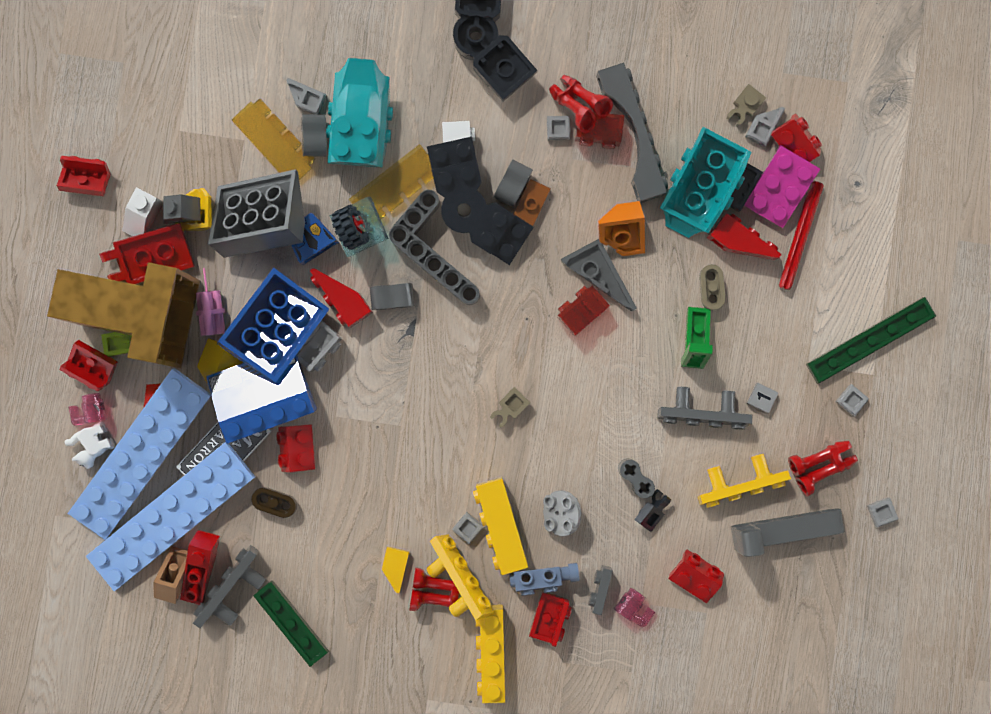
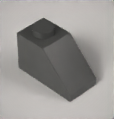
M182 194L163 197V224L201 221L199 197Z

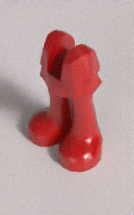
M563 75L560 78L563 85L567 88L565 91H562L555 84L549 88L553 99L576 115V126L583 133H588L594 128L596 123L595 114L603 118L612 111L613 101L609 97L588 91L579 81L570 76ZM578 97L581 98L591 107V109L584 106L576 99Z
M849 441L835 442L834 445H828L826 449L808 457L801 458L798 455H793L788 458L789 467L792 473L798 476L795 480L805 496L808 497L815 492V484L836 473H842L845 469L849 470L858 462L856 455L844 459L840 456V453L852 448ZM827 460L830 462V464L803 474L807 469Z
M415 567L412 588L417 589H412L409 611H418L423 604L449 607L459 599V591L452 580L433 578L427 575L423 569ZM419 588L440 589V590L450 591V595H443V594H436V593H431V592H425V591L418 590V589H419Z

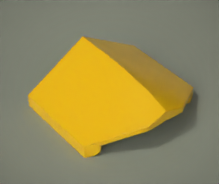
M205 188L193 189L186 195L200 198L201 221L181 222L183 231H205L212 226L211 196Z
M210 338L206 342L197 365L206 382V376L243 363L217 345L218 341Z

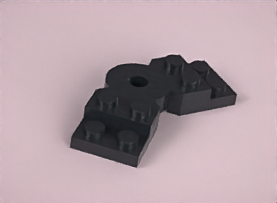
M455 0V15L459 18L453 28L455 48L461 56L474 61V71L504 102L532 78L538 70L509 36H498V28L495 22L500 18L501 0ZM473 32H479L482 37L479 40H473L470 38V35Z
M472 136L426 146L436 192L444 197L441 214L445 224L455 232L469 233L473 244L510 266L534 226L497 202L486 204L482 194L477 191L482 181ZM460 204H468L471 207V212L466 216L460 215L457 210Z

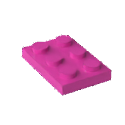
M780 145L744 206L784 228L817 176L820 168Z

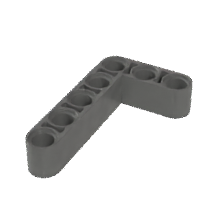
M424 190L390 229L389 238L398 249L466 305H473L478 302L480 297L477 286L416 236L440 206L437 193L433 190ZM427 196L434 197L436 199L435 204L430 207L423 204L424 198ZM413 213L421 216V220L417 224L409 223V217ZM397 231L406 232V238L403 241H395L394 235ZM415 245H421L424 249L420 256H413L411 253ZM436 259L441 262L439 270L432 271L429 269L428 266L431 260ZM449 274L458 276L459 279L456 285L450 286L446 283V278ZM468 288L476 292L475 298L470 301L463 297V292Z
M839 508L731 526L734 549L746 557L764 554V546L845 532L842 511Z

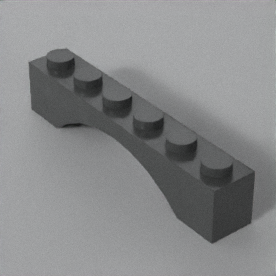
M624 62L599 70L596 78L602 95L609 97L613 101V105L622 112L634 133L637 145V164L631 184L637 201L643 203L664 196L667 193L668 183L666 177L661 176L659 167H661L658 154L654 155L652 146H654L652 134L650 132L647 133L645 128L647 119L644 111L640 112L638 103H640L639 94L636 89L633 90L631 85L633 81L631 70L629 68L626 69Z

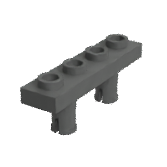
M682 386L677 387L676 406L673 408L660 407L657 414V419H663V423L676 424L677 421H686V425L690 426L709 423V427L722 428V425H731V429L745 430V427L752 424L753 419L752 414L735 412V391H722L721 411L719 412L695 410L689 408L690 387Z
M250 545L247 550L243 548L235 558L238 562L233 568L229 566L221 577L224 580L219 587L215 584L207 595L209 600L205 605L200 603L194 611V625L201 629L208 618L213 615L229 626L233 624L238 614L222 602L238 579H244L256 589L263 585L266 578L250 567L251 562L257 556L258 549Z

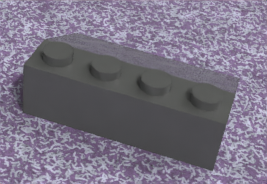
M295 169L218 186L208 245L225 258L302 243L305 220L298 171Z

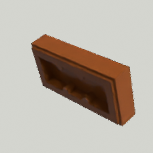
M530 179L514 214L533 226L551 188Z

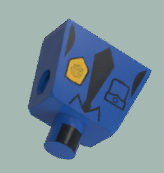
M313 213L304 217L303 242L291 245L298 262L302 265L307 264L339 243L336 237Z

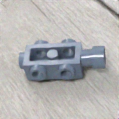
M577 563L568 564L566 567H552L509 574L511 588L515 587L516 592H521V596L535 594L534 590L544 589V593L558 591L557 587L562 586L561 581H580ZM550 572L553 578L546 579L544 574ZM524 575H528L530 577V581L523 582L522 577Z

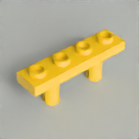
M759 454L751 457L757 476L755 480L729 487L725 483L721 467H713L707 469L713 489L711 492L699 495L697 498L700 505L706 504V507L709 508L719 505V500L728 498L730 502L741 499V494L750 492L751 496L764 492L763 488L772 485V489L786 486L785 481L790 480L791 477L788 470L777 474L770 473L764 454Z
M449 534L435 536L431 539L430 543L439 558L427 567L428 574L435 578L447 570L462 596L449 606L451 614L454 617H459L469 609L475 620L487 618L493 614L494 611L489 599L483 594L478 580L472 575L466 560L460 555L455 541Z

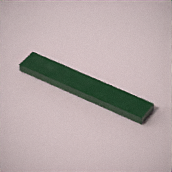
M922 297L807 363L806 366L816 383L819 384L935 318L936 314L926 297Z

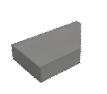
M287 78L286 81L297 108L319 115L327 95Z
M780 107L776 110L756 115L745 137L766 147L772 136L771 132L775 130L785 108Z

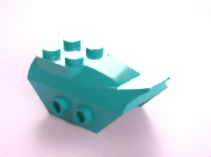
M348 58L343 68L335 73L333 102H329L328 115L331 116V125H327L326 137L330 139L328 164L382 168L387 143H391V130L388 129V121L393 120V107H390V77L385 76L380 71L375 60Z
M702 127L692 148H686L681 158L684 161L681 169L676 168L670 179L673 184L660 207L664 211L665 226L687 238L700 232L709 233L723 210H728L734 198L731 195L734 189H739L745 179L742 174L750 158L751 151Z

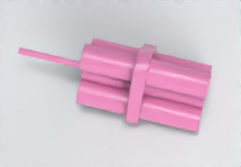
M203 268L206 292L196 293L198 308L196 316H199L201 336L222 334L225 332L223 316L225 308H222L220 290L208 291L205 268Z

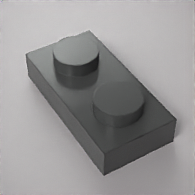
M601 565V569L596 570L594 583L597 586L595 593L591 592L588 603L594 614L602 615L613 571L609 566Z

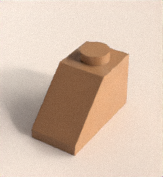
M171 546L153 582L154 598L176 604L182 590L187 550Z

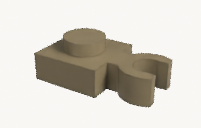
M748 84L733 103L738 108L732 109L728 113L727 119L729 120L732 115H738L739 121L736 126L739 127L745 121V114L751 117L766 97Z
M513 387L499 402L503 408L494 411L490 418L493 419L496 415H501L503 417V421L499 424L501 428L507 423L509 415L515 419L530 402Z

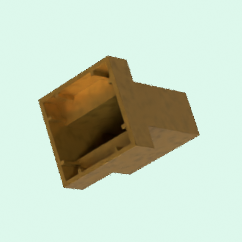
M148 263L143 286L57 269L47 317L81 326L131 335L127 358L181 369L200 280L177 268Z

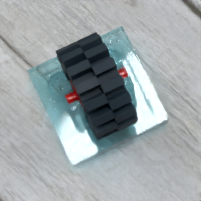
M366 197L352 205H347L329 215L333 228L336 230L335 233L338 235L347 257L354 256L389 239L371 197Z

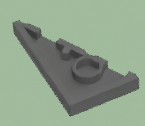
M599 239L561 259L564 265L628 310L633 311L637 309Z

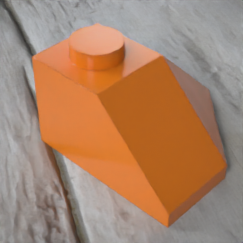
M640 201L617 204L598 221L599 241L602 244L616 249V252L621 256L645 253V217Z

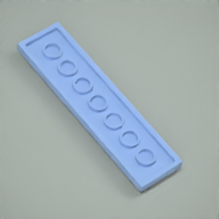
M171 369L67 514L106 540L207 403L211 394L177 369Z
M225 442L86 555V558L111 589L116 591L256 476L230 444Z

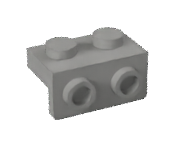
M321 320L297 353L299 362L309 372L314 370L318 372L327 362L324 360L329 353L334 354L340 348L342 337Z

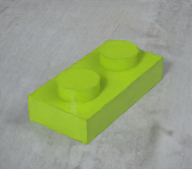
M117 332L101 334L104 354L109 357L127 354L132 336Z

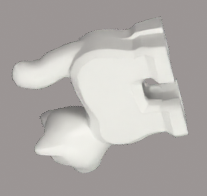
M99 422L93 427L84 428L74 434L71 439L65 440L66 446H73L80 441L86 450L79 452L72 458V461H76L79 466L87 469L93 467L96 457L102 455L106 450L116 447L112 438L104 440L101 438V434L108 431L104 422Z

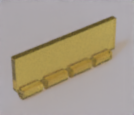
M258 99L254 104L250 101L232 121L279 173L296 169L300 180L312 169L310 164L315 161V158L303 156L302 148L298 152L296 151L302 143L290 130L283 135L281 134L287 127L275 114L266 118L272 110L262 99Z
M420 144L349 198L353 206L357 208V211L361 212V216L364 217L365 221L370 219L375 225L386 216V213L382 210L384 206L390 212L404 202L400 196L402 192L409 198L422 188L417 180L421 178L427 184L433 179L429 155Z

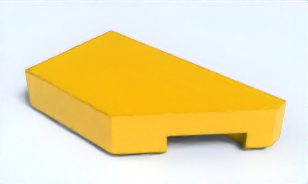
M387 546L382 571L395 592L400 593L410 551Z

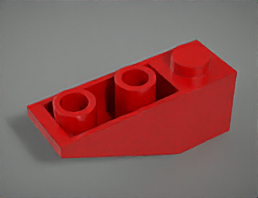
M726 213L722 216L707 236V239L726 252L776 260L782 255L777 251L779 248L770 241L765 242L759 238L760 234L751 227L747 229L741 224L742 220L734 214L729 215Z
M315 268L310 269L313 275L310 277L311 281L317 289L320 287L325 292L324 300L330 307L334 306L339 312L336 314V317L343 326L347 324L348 327L352 328L373 313L360 293Z
M198 530L189 543L180 600L197 605L204 602L217 555L219 535Z

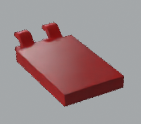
M181 223L113 242L114 249L99 254L102 263L113 259L117 260L120 271L107 275L108 279L115 281L126 280L130 284L144 282L148 263L173 267L179 270L195 266Z

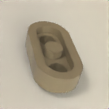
M707 265L699 274L701 302L705 308L717 310L725 303L724 275L719 266ZM709 272L714 274V279L712 281L707 279V274ZM710 295H714L716 297L715 303H711L709 301Z

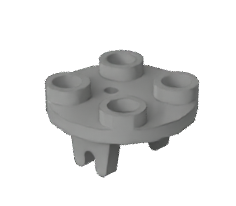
M564 490L546 495L543 500L545 529L559 536L573 534L581 522V509L578 498Z

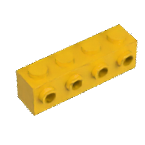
M500 477L476 484L477 490L473 491L476 504L481 503L483 512L479 513L482 525H487L489 534L486 535L489 548L494 547L496 556L492 557L495 570L500 569L501 575L528 568L503 478Z
M491 605L494 611L493 614L487 618L475 620L476 627H480V636H476V650H481V659H477V673H481L482 682H477V696H482V703H505L503 605Z

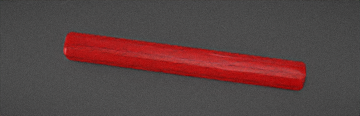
M813 181L809 187L779 282V287L782 289L790 290L792 288L824 184L821 182Z

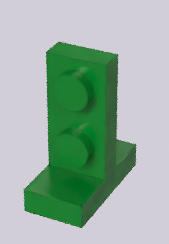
M687 308L685 352L681 358V367L704 369L713 352V345H709L711 309Z

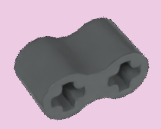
M302 114L303 156L326 157L325 115Z
M513 159L493 198L514 208L533 169Z
M412 283L370 287L372 310L415 306Z
M630 458L621 460L618 465V472L623 478L631 482L634 493L641 498L652 496L655 491V485L652 480L642 475L639 464ZM626 464L630 466L634 465V467L632 468V474H629L628 472L624 474V472L626 471V468L624 466ZM641 482L644 484L648 483L646 486L648 490L646 492L638 491L641 488L639 485Z

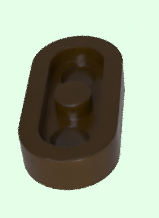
M259 488L254 491L251 497V502L257 510L281 518H288L297 510V502L293 496L271 488ZM262 494H265L268 497V501L266 503L262 502L261 500ZM283 502L289 503L290 507L288 510L282 507Z

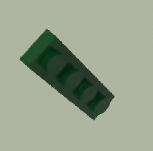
M273 580L253 595L309 667L329 652Z

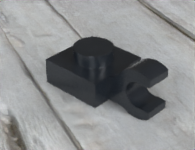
M658 489L652 495V503L647 502L634 519L650 532L653 531L665 515L662 513V510L671 502L667 495H664L660 500L663 493Z

